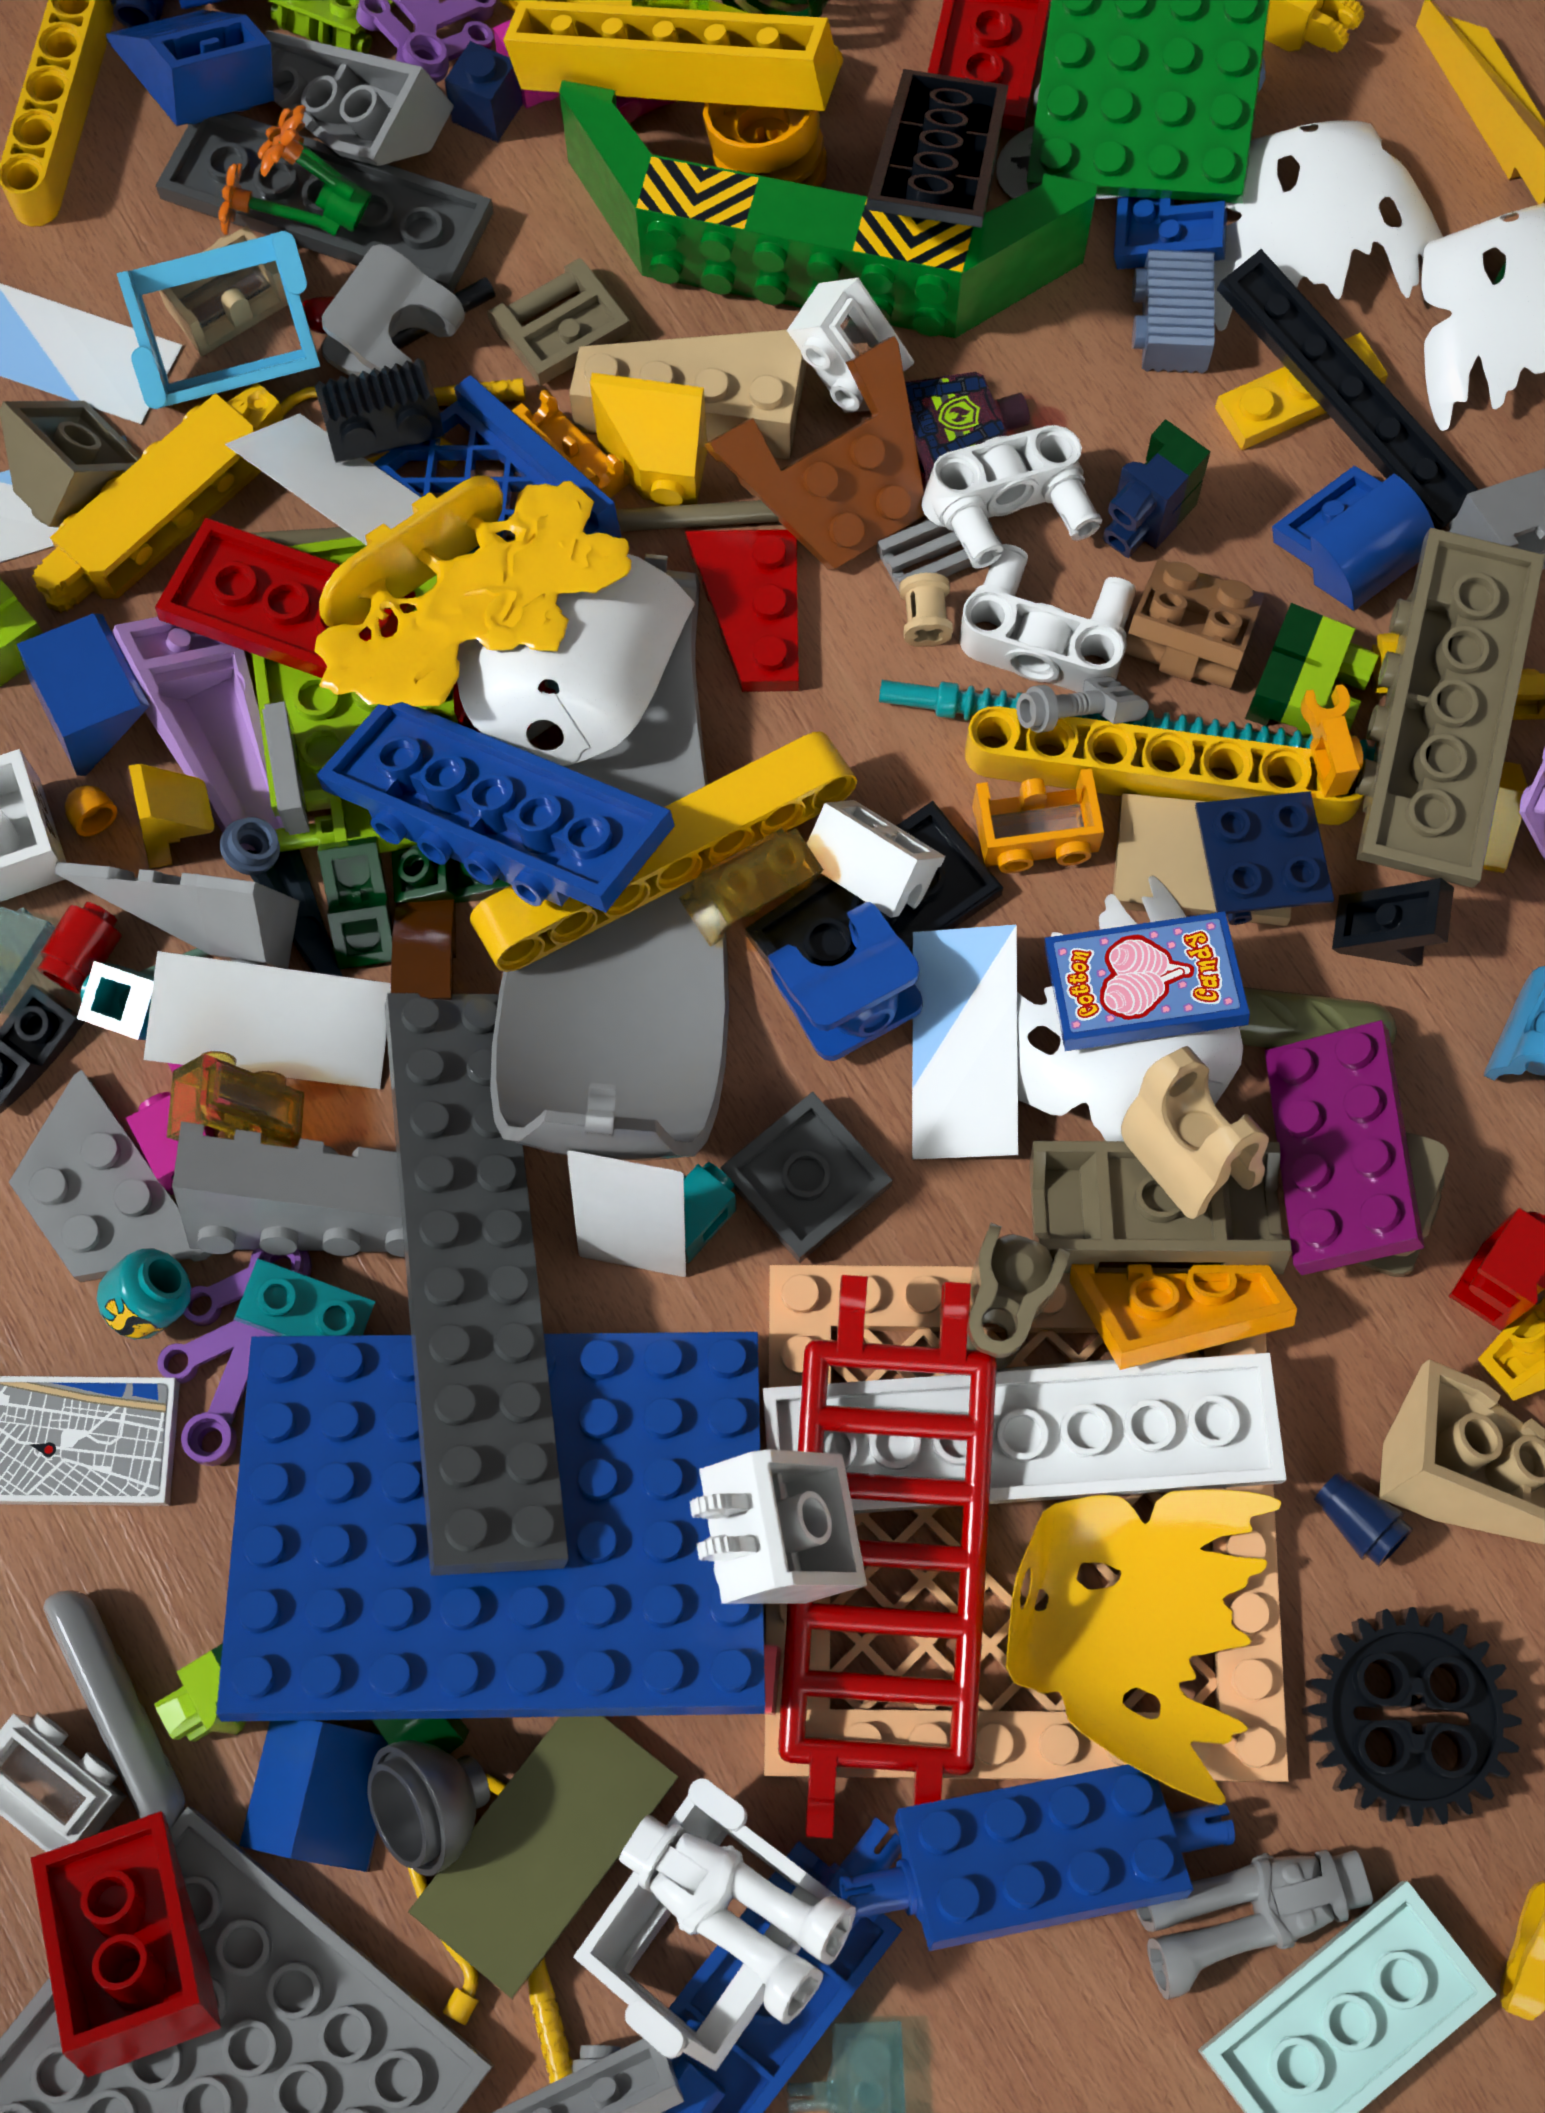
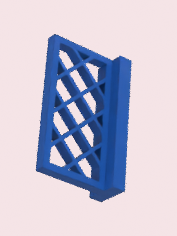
M471 375L454 387L457 401L440 413L444 434L457 424H460L469 432L468 445H440L441 438L390 450L373 463V465L406 488L422 497L419 493H423V496L429 492L433 495L434 493H446L459 483L475 476L476 460H500L505 464L503 477H491L498 482L503 492V509L498 521H506L514 513L515 509H510L511 492H520L526 485L546 483L558 486L564 481H572L594 501L590 517L583 532L587 535L606 533L613 537H622L614 501ZM466 460L464 477H436L438 461ZM408 461H427L426 476L424 478H402L395 471ZM507 530L498 532L497 535L506 540ZM479 545L467 554L474 553L480 548Z

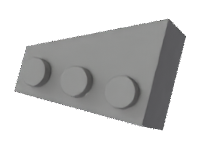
M1545 468L1468 493L1457 516L1449 524V532L1545 555ZM1545 558L1542 570L1545 569Z

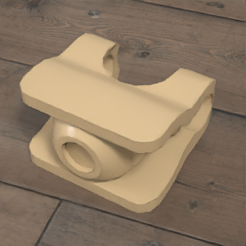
M1185 1046L1164 1056L1148 1068L1143 1077L1139 1094L1123 1118L1121 1135L1127 1147L1187 1218L1195 1219L1206 1212L1210 1200L1227 1182L1230 1175L1246 1190L1261 1183L1265 1172L1262 1159L1268 1146L1269 1137L1248 1114H1245L1232 1124L1220 1114L1215 1107L1208 1087L1209 1068L1189 1046Z

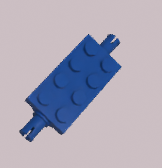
M1127 1764L899 1808L894 1820L901 1843L902 1859L897 1861L895 1868L855 1876H841L839 1878L840 1897L855 1907L854 1921L858 1918L905 1909L909 1916L915 1915L922 1924L928 1950L934 1951L1186 1899L1193 1891V1886L1182 1853L1221 1845H1232L1235 1841V1829L1233 1820H1221V1817L1230 1814L1225 1803L1171 1813L1166 1806L1158 1780Z
M875 1817L872 1820L871 1826L840 1866L833 1862L829 1867L800 1841L797 1842L786 1857L829 1889L836 1897L841 1898L839 1891V1878L841 1876H855L889 1869L901 1854V1843L899 1835L894 1833L882 1850L875 1854L874 1849L890 1829ZM776 1871L768 1880L790 1895L796 1888L795 1885ZM748 1907L739 1917L763 1935L771 1925L769 1921ZM884 1913L858 1918L856 1921H853L844 1946L830 1965H825L801 1947L796 1955L823 1972V1980L818 1990L803 2010L790 2023L783 2024L768 2012L763 2002L717 2071L707 2067L684 2052L677 2058L670 2059L684 2102L662 2113H764L903 1929ZM717 1945L670 2005L669 2009L697 2032L744 1963Z

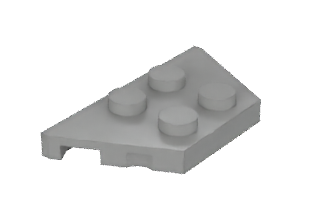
M82 1070L74 1074L9 1180V1184L71 1275L79 1282L101 1279L126 1255L141 1248L161 1250L170 1254L177 1261L191 1259L193 1262L206 1260L213 1255L200 1249L189 1248L177 1203L170 1193L158 1182L149 1163L88 1076Z

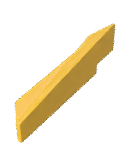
M1424 0L1416 28L1508 179L1512 180L1521 176L1538 204L1545 203V121L1488 28L1447 16L1433 0Z

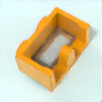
M1092 768L1080 770L1075 789L1046 793L1044 780L1032 778L1021 783L1018 797L990 800L988 782L976 783L972 809L976 819L983 863L986 867L998 865L999 870L1003 873H1017L1031 868L1034 865V860L1056 858L1058 864L1069 866L1083 863L1091 858V853L1099 852L1104 836V827Z

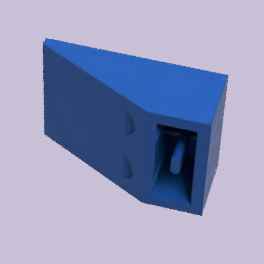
M199 10L106 33L108 43L176 126L197 124L210 117L233 111H246L253 106L274 101L271 42L245 14Z

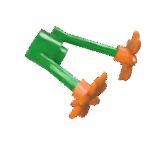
M298 105L293 110L285 108L281 112L278 127L271 126L266 130L268 140L258 151V158L262 160L260 171L261 175L265 177L273 164H277L280 158H283L291 165L295 162L325 183L315 204L324 210L323 215L253 197L252 191L241 189L242 186L239 185L243 164L238 163L232 164L229 167L226 175V185L221 190L225 201L220 206L218 212L220 227L223 234L228 235L230 224L235 221L236 211L249 213L250 209L319 227L334 237L341 226L353 233L366 211L372 193L345 178L303 144L304 138L298 133L305 126L302 119L306 107Z

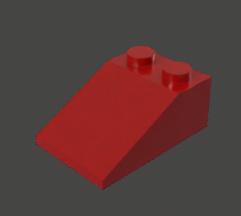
M162 1811L31 1857L62 2053L87 2077H91L222 2028L209 1963L168 1823Z

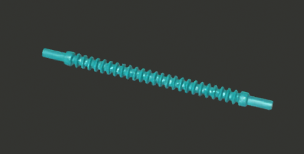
M882 680L879 702L935 710L937 717L953 719L956 713H961L964 716V720L969 721L972 715L986 707L1000 706L1016 709L1018 698L1023 693L1018 692L1015 698H1010L1007 696L1006 690H1001L999 696L991 694V689L988 687L984 689L983 693H976L973 685H970L967 691L960 690L958 683L942 681L939 687ZM1148 710L1145 717L1141 720L1124 722L1125 724L1310 749V743L1313 739L1312 733L1309 738H1303L1300 730H1296L1293 736H1288L1284 728H1279L1276 734L1269 733V728L1266 725L1262 726L1260 731H1253L1250 723H1247L1244 729H1238L1234 721H1230L1227 727H1222L1218 719H1214L1211 725L1203 724V718L1200 716L1195 719V722H1188L1185 714L1180 715L1178 720H1172L1169 712H1165L1162 718L1154 717L1153 710ZM1099 713L1074 716L1109 721ZM1366 739L1360 740L1363 760H1373L1376 743L1372 747L1368 746Z

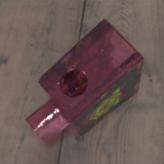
M978 372L905 382L924 492L934 463L939 456L947 452L981 444L994 437L1008 436L1007 431L1027 426L1030 423L1029 409L1022 393L994 400L984 375Z

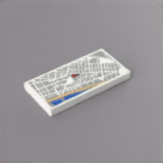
M0 1376V1504L170 1506L180 1383L176 1378Z

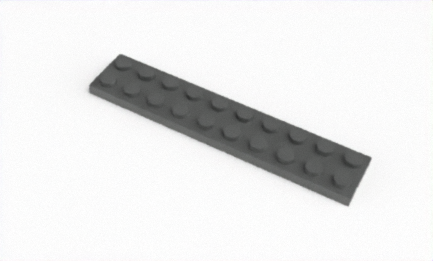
M387 993L385 1001L431 1576L562 1569L569 1559L523 1145L502 1138L494 1122L490 1092L492 1041L499 994H452V1000H436L420 997L418 993Z

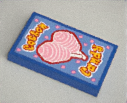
M1225 911L1045 938V952L1065 1051L1249 1025V1008Z

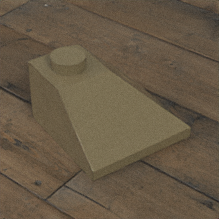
M3 401L0 407V419L13 492L31 509L33 516L48 527H59L69 515L78 513L100 494L103 486L109 480L122 475L141 458V455L86 401Z

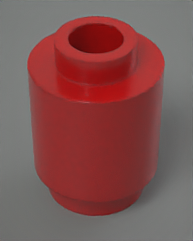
M86 902L83 908L70 905L40 951L43 960L37 967V970L55 984L79 994L85 979L91 973L94 961L106 963L121 939L122 935L114 928L118 921L117 918L107 910L91 902Z

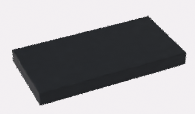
M934 801L896 826L946 857L941 867L937 868L925 896L915 909L906 904L900 915L892 918L881 912L890 927L906 944L912 954L913 932L954 929L999 898L1003 892V886ZM823 875L746 927L745 936L768 965V955L789 944L797 947L800 953L813 964L835 966L845 962L856 950L852 942L849 929L850 919L847 912L865 903V901Z

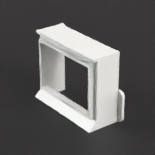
M700 1778L691 1784L688 1796L666 1825L670 1828L673 1824H679L687 1830L688 1834L701 1837L718 1846L727 1834L795 1885L796 1888L791 1895L810 1905H816L822 1899L831 1895L836 1897L829 1889L746 1827L745 1824L748 1817L746 1809L707 1779ZM633 1872L573 1958L628 2004L625 2012L627 2024L662 2055L673 2059L684 2052L707 2067L717 2071L763 2004L766 1984L752 1969L743 1964L697 2032L629 1975L672 1914L652 1891H647L638 1885L639 1875ZM773 1924L764 1933V1936L794 1954H797L801 1948L796 1941Z

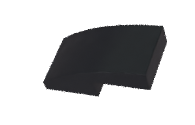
M33 984L0 1028V1114L28 1090L48 1069L86 1022L77 1019L78 1014L45 989Z

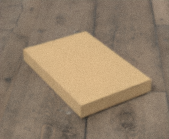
M1122 793L1119 807L1113 894L1124 909L1146 911L1142 897H1153L1149 877L1155 876L1168 889L1186 916L1217 913L1195 810L1196 803L1205 801ZM1291 907L1251 911L1252 920L1249 922L1287 926L1291 919Z

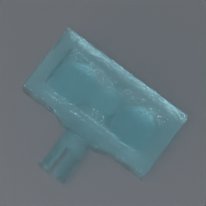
M901 2021L831 2023L833 2060L827 2075V2081L787 2082V2095L789 2096L814 2095L813 2098L787 2099L788 2113L828 2111V2113H906Z

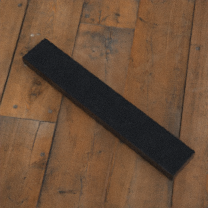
M1260 249L1225 277L1216 290L1386 479L1393 474L1403 479L1424 503L1431 516L1434 528L1443 530L1457 516L1467 494L1477 491L1478 488L1269 256Z

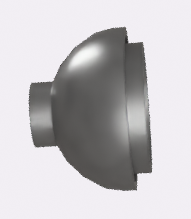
M415 1740L396 1742L380 1749L374 1758L367 1787L371 1814L385 1846L398 1862L424 1876H432L443 1871L460 1857L471 1838L476 1818V1809L486 1805L490 1796L487 1777L475 1758L465 1755L455 1759L452 1755L433 1744Z

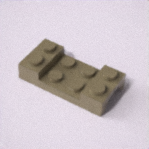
M1033 1141L1029 1164L1033 1240L1044 1245L1049 1250L1053 1259L1059 1248L1071 1252L1064 1273H1070L1071 1264H1094V1270L1097 1273L1099 1262H1220V1265H1269L1274 1274H1284L1292 1250L1290 1239L1282 1234L1277 1193L1280 1144L1279 1142H1268L1262 1159L1265 1172L1260 1184L1246 1190L1230 1175L1227 1182L1210 1200L1206 1212L1195 1219H1190L1177 1207L1124 1141Z

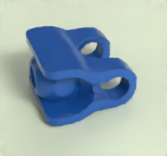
M865 902L847 912L850 919L849 929L852 942L856 950L845 962L835 966H819L809 962L797 947L789 944L768 955L775 985L794 1013L811 1045L824 1060L835 1061L915 1018L921 1013L923 1007L921 993L915 985L920 975L918 961L906 944L896 935L879 909L871 902Z

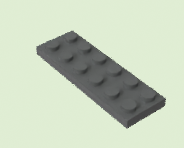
M229 112L207 118L197 124H189L155 186L160 199L219 219L218 212L220 206L225 201L221 190L226 185L227 171L232 164H243L239 185L242 186L241 189L252 191L253 197L323 215L324 210L315 204L325 183L295 162L291 165L283 158H280L277 164H273L265 177L261 175L262 160L258 158V151L268 140L266 130L271 125ZM302 136L304 138L303 144L345 178L372 193L366 211L354 232L352 233L341 226L334 237L319 227L250 209L249 213L236 211L235 221L231 222L242 227L247 225L249 229L266 235L287 231L293 235L296 245L357 266L371 247L383 244L402 254L426 276L453 293L494 211L490 198L388 164L377 166L342 157L325 143Z

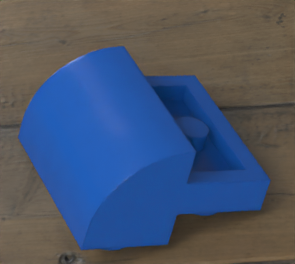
M1354 465L1274 524L1272 531L1275 544L1313 568L1315 586L1355 611L1419 562L1424 537L1430 527L1434 528V525L1420 497L1403 479L1393 474L1381 482Z

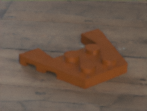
M895 336L883 340L845 362L872 416L780 470L753 418L745 420L704 444L708 453L729 468L740 479L738 482L752 496H757L779 517L778 521L828 570L838 568L875 546L877 541L895 534L925 516L921 505L924 491L899 343Z

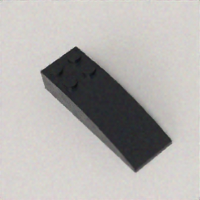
M903 69L868 193L866 210L982 228L997 159L1009 85Z

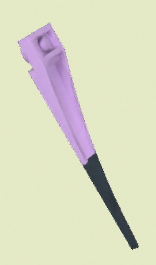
M158 617L114 625L112 633L150 705L145 711L146 715L184 774L197 777L206 784L212 817L222 833L232 822L247 817L260 818L268 822L274 830L284 828L281 817H275L271 808L259 708L244 650L163 622ZM240 844L247 852L257 854L251 845ZM300 850L280 852L277 861L269 871L260 875L250 876L254 882L299 900L293 937L294 945L313 973L342 976L341 970L337 967L336 957Z

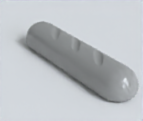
M69 1590L57 1592L49 1596L44 1603L43 1608L46 1618L139 1818L162 1811L170 1829L184 1812L185 1797L183 1788L169 1759L162 1751L159 1738L145 1708L138 1700L130 1676L120 1656L115 1652L111 1636L93 1601L85 1594Z

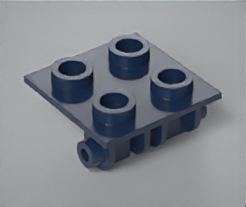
M1311 791L1195 804L1216 912L1225 911L1229 924L1240 925L1251 921V911L1334 902Z

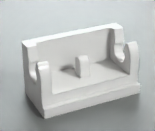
M848 800L826 802L800 860L865 902L875 904L879 911L892 918L898 917L906 904L914 909L920 904L937 868L941 867L946 856L857 801Z

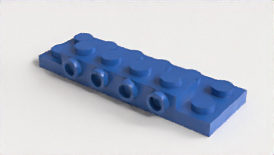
M403 702L390 706L379 704L316 774L324 791L368 809L372 818L371 825L373 829L387 842L397 845L403 838L417 843L420 851L437 864L444 865L450 858L463 863L467 872L482 884L492 885L496 879L511 884L514 892L523 901L533 906H540L545 899L563 906L570 897L606 913L675 826L671 811L667 808Z

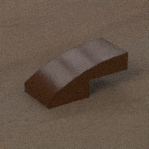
M455 899L396 903L392 938L391 993H418L420 997L428 999L452 1000L453 958H456Z

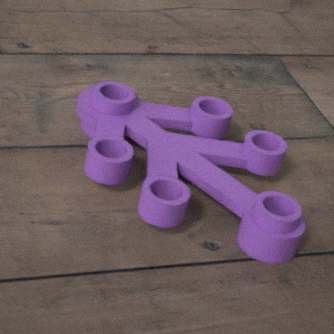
M359 0L356 12L358 23L368 30L381 31L398 49L396 61L423 67L435 83L445 78L449 68V61L460 57L470 41L488 49L491 48L494 34L489 26L479 21L491 18L497 0H446L442 3H439V0H392L415 25L413 33L390 12L391 6L387 0ZM468 16L478 20L467 22L462 32L447 38L440 39L436 36L438 29Z
M257 1248L251 1255L248 1268L209 1287H193L190 1303L183 1313L184 1316L198 1326H207L214 1323L219 1318L223 1306L242 1299L257 1258L272 1264L281 1258L290 1259L292 1263L291 1271L310 1277L312 1263L308 1251H299L297 1248L292 1254L274 1255L263 1251L261 1248ZM201 1296L210 1297L212 1301L210 1310L201 1316L193 1315V1302ZM234 1320L184 1345L179 1343L168 1345L159 1354L157 1360L159 1372L165 1378H176L182 1384L194 1378L199 1366L232 1351L208 1412L192 1417L182 1431V1447L185 1453L197 1463L204 1466H216L228 1460L233 1454L237 1444L235 1429L232 1427V1422L247 1387L251 1336L276 1335ZM176 1354H186L188 1365L185 1370L177 1374L170 1373L168 1369L170 1359ZM211 1431H220L222 1434L220 1447L213 1452H205L202 1448L204 1436Z

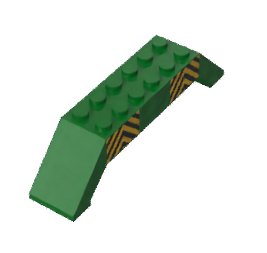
M562 80L559 95L568 162L640 274L653 278L658 282L664 284L680 283L705 288L715 294L723 295L730 293L755 298L769 305L785 304L802 308L818 283L859 278L891 326L915 330L924 336L934 337L940 335L957 338L1084 262L1098 184L1044 174L1040 186L986 212L982 228L866 210L867 196L653 155L617 109L615 90Z

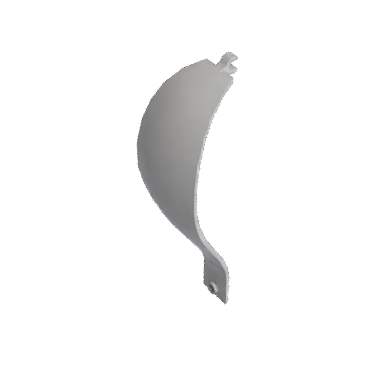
M645 554V561L670 575L694 601L695 605L677 640L657 689L645 713L632 732L616 747L587 760L565 767L665 807L708 785L696 680L695 642L700 582L696 573L667 570L668 556ZM719 867L521 969L510 972L503 971L492 1041L490 1092L494 1122L504 1140L551 1153L567 1155V1151L572 1150L625 1161L692 1157L708 1141L719 1109L726 1068L729 1022L728 952Z

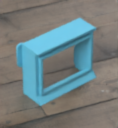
M280 231L241 243L131 271L116 273L139 347L132 352L131 361L144 402L152 409H159L320 367V361L300 297V293L307 287V280L295 239L287 231ZM276 261L301 349L169 383L142 295Z

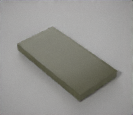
M559 1717L473 1827L471 1838L460 1857L446 1869L437 1873L409 1909L408 1913L513 2000L619 1859L624 1847L640 1822L647 1815L653 1814L679 1777L605 1717Z

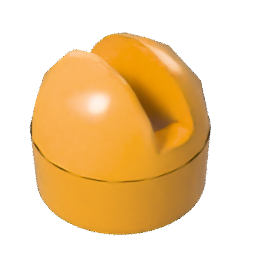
M84 785L77 787L67 796L65 815L80 836H93L102 832L112 824L117 816V807L108 795L96 786Z

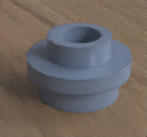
M247 817L232 822L226 827L220 839V851L224 860L231 868L242 874H263L274 866L279 857L280 845L277 833L268 822L260 818ZM240 844L251 845L257 854L247 852Z

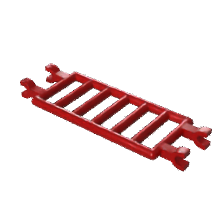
M842 1275L840 1278L837 1341L812 1340L806 1345L804 1350L798 1451L823 1453L825 1431L967 1441L965 1480L846 1472L851 1499L963 1507L961 1546L859 1539L863 1566L960 1573L957 1613L814 1603V1601L805 1604H787L778 1754L785 1762L810 1765L805 1823L806 1837L833 1839L837 1767L914 1772L912 1806L941 1800L943 1774L967 1775L975 1766L997 1361L995 1357L978 1350H967L971 1283L945 1282L942 1285L939 1348L863 1343L868 1276ZM829 1366L971 1376L968 1415L827 1405ZM812 1629L956 1639L954 1680L809 1670ZM808 1697L950 1706L952 1707L950 1747L805 1737Z

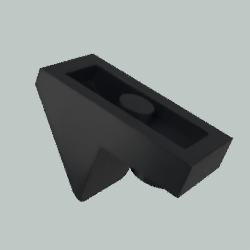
M1442 878L1339 895L1332 949L1337 953L1408 966L1421 965L1424 946L1448 943L1454 887Z

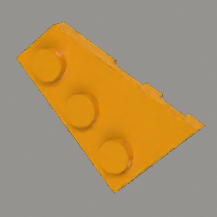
M1071 1264L1069 1282L1120 1370L1292 1327L1295 1324L1297 1307L1269 1265H1193L1188 1273H1153L1151 1265L1128 1264L1127 1273H1095L1094 1264Z

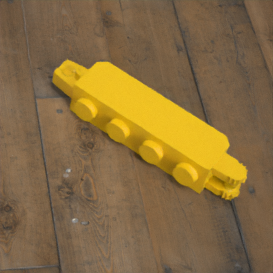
M258 383L247 388L228 402L224 401L216 393L213 394L202 405L192 408L185 415L182 422L161 441H156L149 445L141 458L122 475L109 480L103 486L100 494L78 513L69 515L61 523L59 529L50 536L56 549L42 560L43 563L41 565L37 564V569H33L34 574L32 577L36 582L38 591L42 592L46 599L48 608L60 611V613L62 611L68 612V609H73L74 604H79L92 591L102 599L119 598L201 526L205 517L210 518L262 472L225 444L275 424L283 415V411L274 395L270 394Z

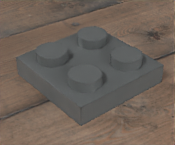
M813 1091L720 1167V1170L734 1183L735 1186L733 1188L799 1263L892 1186V1179Z

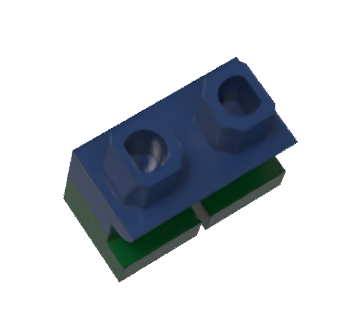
M1165 419L1151 435L1146 456L1147 462L1145 464L1131 462L1122 467L1117 495L1110 501L1108 509L1113 521L1104 530L1103 540L1126 558H1130L1144 541L1156 549L1197 505L1203 483L1202 479L1205 476L1211 451Z

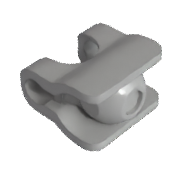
M383 244L374 245L369 249L323 313L322 325L324 331L328 334L322 344L323 357L329 364L349 376L352 373L359 376L362 371L370 374L373 368L381 371L384 366L392 369L395 363L403 366L406 360L413 363L411 358L401 352L391 339L398 332L408 328H420L437 337H451L464 321V308L452 292L426 276L402 254Z

